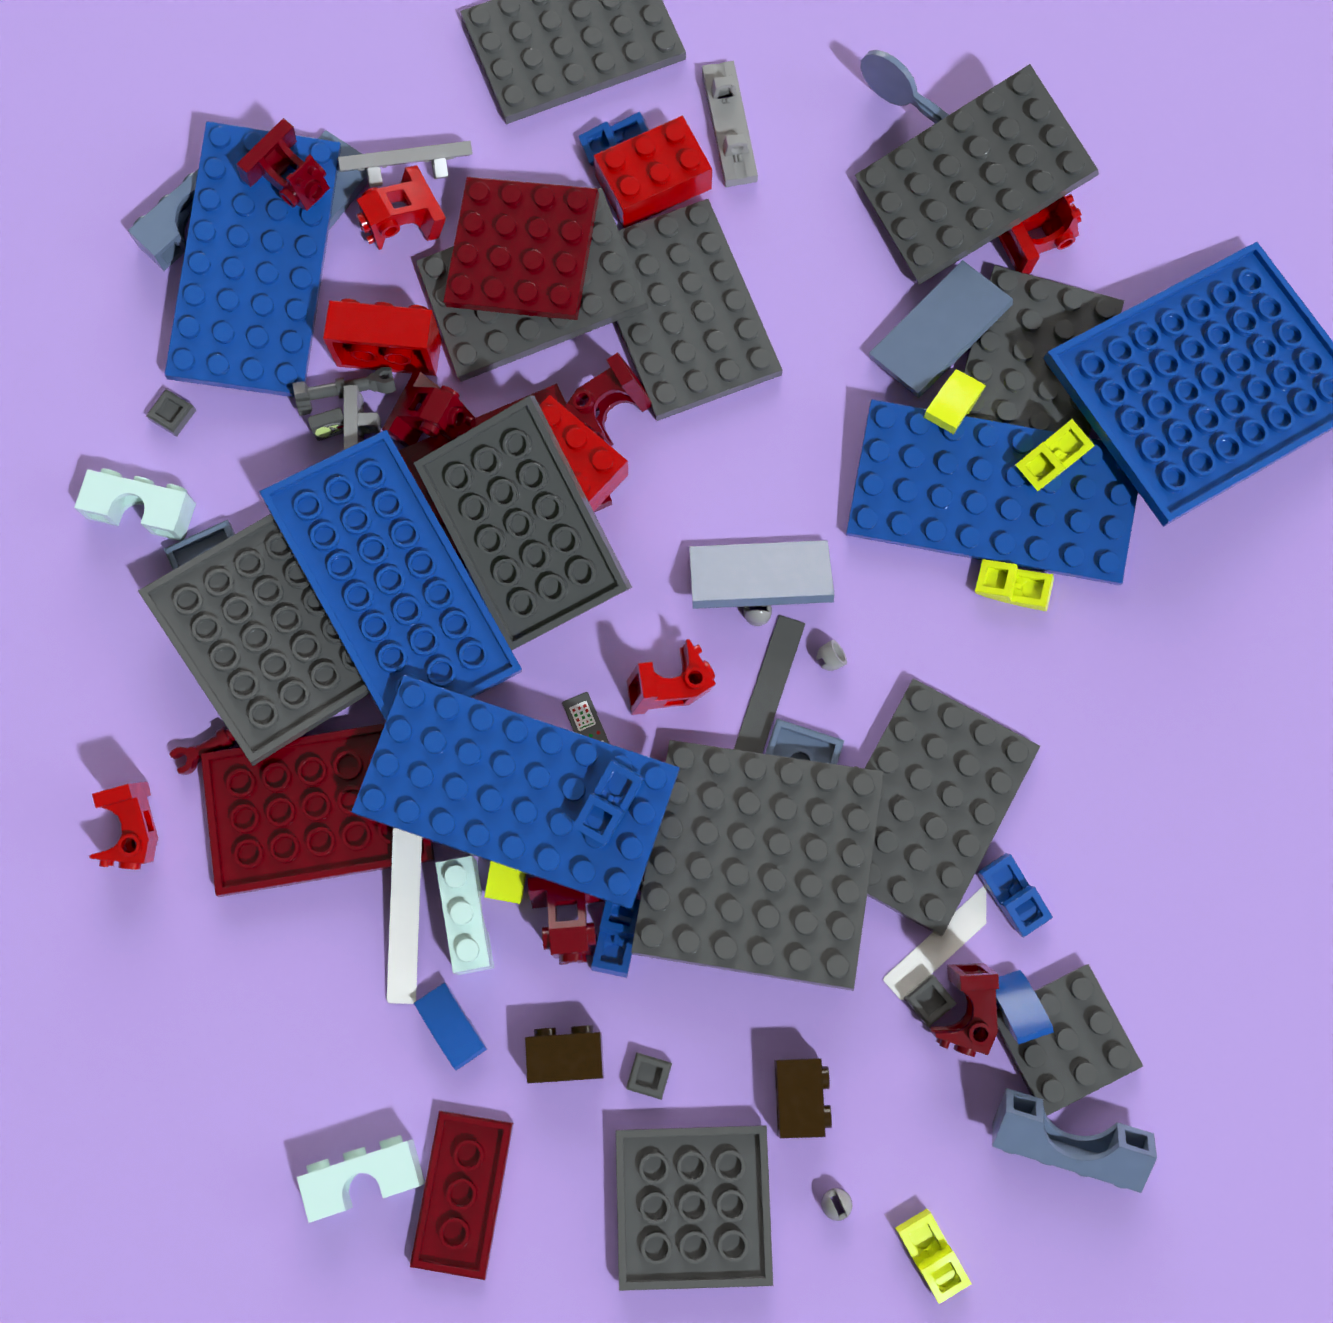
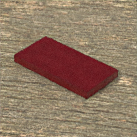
M439 1111L410 1267L480 1280L486 1279L514 1123Z

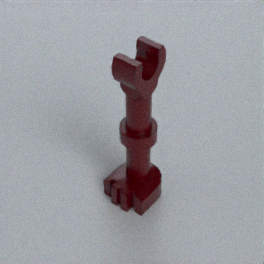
M223 726L215 731L216 735L196 746L173 749L169 753L171 758L178 759L184 755L187 757L186 764L177 769L178 773L181 775L193 773L201 761V754L215 752L222 747L228 749L233 746L235 739L228 728Z

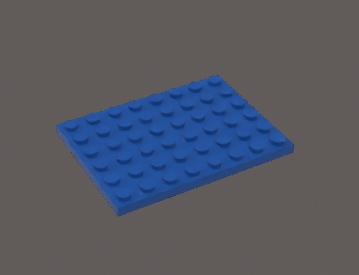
M1258 242L1241 249L1053 348L1043 358L1163 527L1333 430V341Z

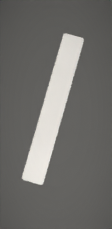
M393 828L387 1002L414 1004L416 1002L422 837Z
M985 885L955 911L943 936H939L934 932L930 934L883 978L884 982L900 1000H904L903 997L936 971L987 923V888Z

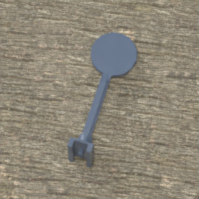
M871 50L861 60L860 69L865 81L884 100L898 106L910 103L935 124L949 115L931 100L917 92L914 77L907 67L894 56L884 51Z

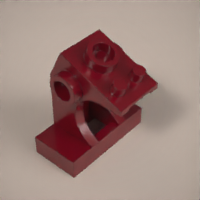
M283 118L237 163L240 178L250 187L263 176L280 191V197L290 207L294 208L298 205L308 211L330 189L324 178L326 172L310 154L305 158L304 162L291 151L290 148L297 142L294 126ZM292 167L296 171L293 174L290 173L286 177V181L281 176Z
M618 352L606 359L610 368L577 388L565 406L568 411L610 446L614 444L605 428L608 411L618 404L630 403L638 406L644 412L651 407L652 403L641 382ZM596 411H600L599 415L596 417Z
M413 372L382 430H387L393 439L404 447H408L417 443L422 433L433 438H438L440 434L449 441H452L471 430L476 423V418L459 400L460 395L454 389L444 385L440 388L421 372ZM421 403L419 411H414L417 404Z
M538 877L528 878V892L532 909L548 907L549 927H542L544 950L550 949L551 955L555 959L559 958V965L574 962L586 963V956L591 955L590 945H596L594 922L587 923L586 904L604 902L605 900ZM577 904L578 920L557 921L558 906Z
M984 963L947 965L948 980L960 991H963L966 996V1013L956 1024L929 1027L930 1031L937 1038L936 1042L939 1043V1046L948 1049L949 1044L953 1043L955 1044L953 1049L971 1057H975L976 1052L988 1055L998 1033L996 989H999L998 973Z

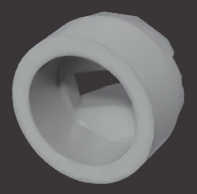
M771 605L751 606L766 607L767 611H749V606H744V617L753 626H762L771 618Z
M831 640L819 648L816 658L817 660L823 658L825 664L821 666L822 669L834 671L847 664L846 655L835 640Z
M833 1188L823 1195L821 1207L828 1218L840 1221L850 1215L852 1200L844 1190ZM835 1195L838 1196L839 1202L845 1211L838 1215L831 1200V1197Z

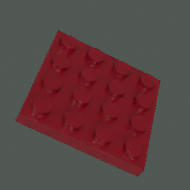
M467 177L443 301L446 307L578 320L599 199L598 189Z

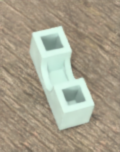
M102 468L101 472L87 469L74 508L86 519L119 526L123 513L129 507L141 504L144 505L141 524L151 534L182 541L186 537L196 503L187 494V490L178 485L167 484L165 488L154 485L153 481L144 477L134 476L133 480L123 478L116 471Z
M473 856L435 862L453 973L462 975L493 969L494 961L490 937L482 912L481 896L483 894L477 860Z
M398 1135L380 1141L381 1149L368 1154L365 1147L343 1153L344 1162L330 1166L329 1159L307 1165L308 1173L298 1176L297 1181L308 1223L353 1208L349 1188L352 1180L359 1173L369 1174L377 1180L382 1198L425 1184L414 1140L411 1139L403 1142L402 1136Z

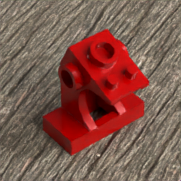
M417 165L405 167L400 184L382 188H370L357 199L361 211L356 214L359 226L364 233L370 232L371 235L367 236L366 239L369 245L375 242L379 250L382 249L385 238L396 235L401 225L409 223L417 224L427 241L439 239L446 220L443 211ZM403 202L407 206L394 209L392 203Z
M1072 194L1063 196L998 236L1015 271L1030 274L1040 257V253L1054 248L1062 250L1075 242L1076 237L1079 236L1078 223L1082 221L1080 217L1082 214L1080 209L1076 208L1074 203H1072L1074 202ZM1042 227L1046 237L1032 239L1029 236L1028 231Z
M687 639L683 647H680L682 673L677 677L664 678L656 674L653 662L638 663L626 681L631 715L645 714L648 709L690 705L707 694L716 684L714 681L715 674L710 664L706 660L702 661L699 654L702 653L701 647L699 645L693 646L690 639Z
M148 782L129 783L92 794L95 807L112 811L118 816L122 828L121 837L114 847L89 855L90 859L100 860V867L114 866V861H118V868L138 870L141 869V864L154 861L158 835L147 796H151Z

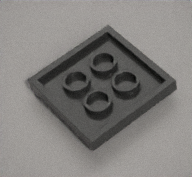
M1089 964L1083 965L1034 990L1053 1026L1054 1032L1018 1045L1005 1026L1001 1010L997 1009L998 1033L1030 1095L1043 1099L1044 1110L1047 1116L1143 1067Z

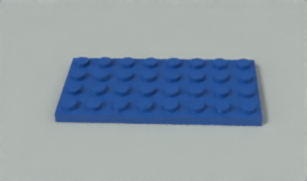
M206 121L165 369L167 380L295 397L293 390L294 382L304 381L306 383L338 173L337 158L340 157L341 153L340 142L296 135L297 142L290 148L291 151L304 162L305 158L310 154L325 170L326 176L324 178L330 187L322 198L306 211L298 205L294 208L290 207L280 197V191L263 176L252 187L240 178L237 163L269 131ZM290 167L281 177L287 181L286 177L290 173L293 174L296 170Z
M871 399L846 536L977 560L986 559L1017 564L1021 568L1114 585L1123 584L1138 491L1102 440L1089 438L1095 446L1040 491H1037L1015 464L1055 432L965 416L956 432L952 434L925 419L924 415L927 409Z
M387 430L259 491L385 722L404 675L474 698L522 672L520 664Z
M404 675L351 812L369 820L632 910L680 767ZM614 760L645 777L607 845H603L573 828V825L589 795L594 792L609 762Z

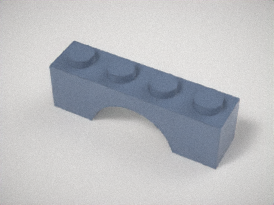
M198 170L187 175L182 184L170 194L163 196L151 211L139 217L128 230L137 246L163 271L185 253V227L191 217Z
M1008 1088L1004 1092L992 1122V1147L1001 1149L1009 1154H1017L1037 1160L1044 1165H1053L1075 1172L1083 1177H1091L1113 1184L1118 1188H1127L1142 1193L1157 1160L1154 1133L1116 1122L1108 1130L1096 1135L1079 1136L1069 1134L1057 1128L1049 1120L1044 1110L1043 1099Z

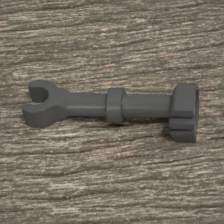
M391 367L377 369L374 373L369 374L368 377L345 381L344 377L335 379L334 383L308 387L304 381L294 382L293 390L299 416L311 414V400L339 396V399L344 398V386L358 385L359 392L367 390L385 394L395 392L396 388Z

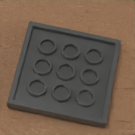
M766 1125L616 1130L619 1291L773 1286Z

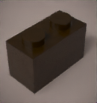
M593 1025L572 1026L571 1034L556 1035V1028L534 1029V1037H525L527 1084L604 1078L602 1032H594Z
M822 1059L774 1060L778 1137L780 1139L826 1137L825 1128H832L831 1106L824 1105L823 1089L830 1088L828 1066H822Z

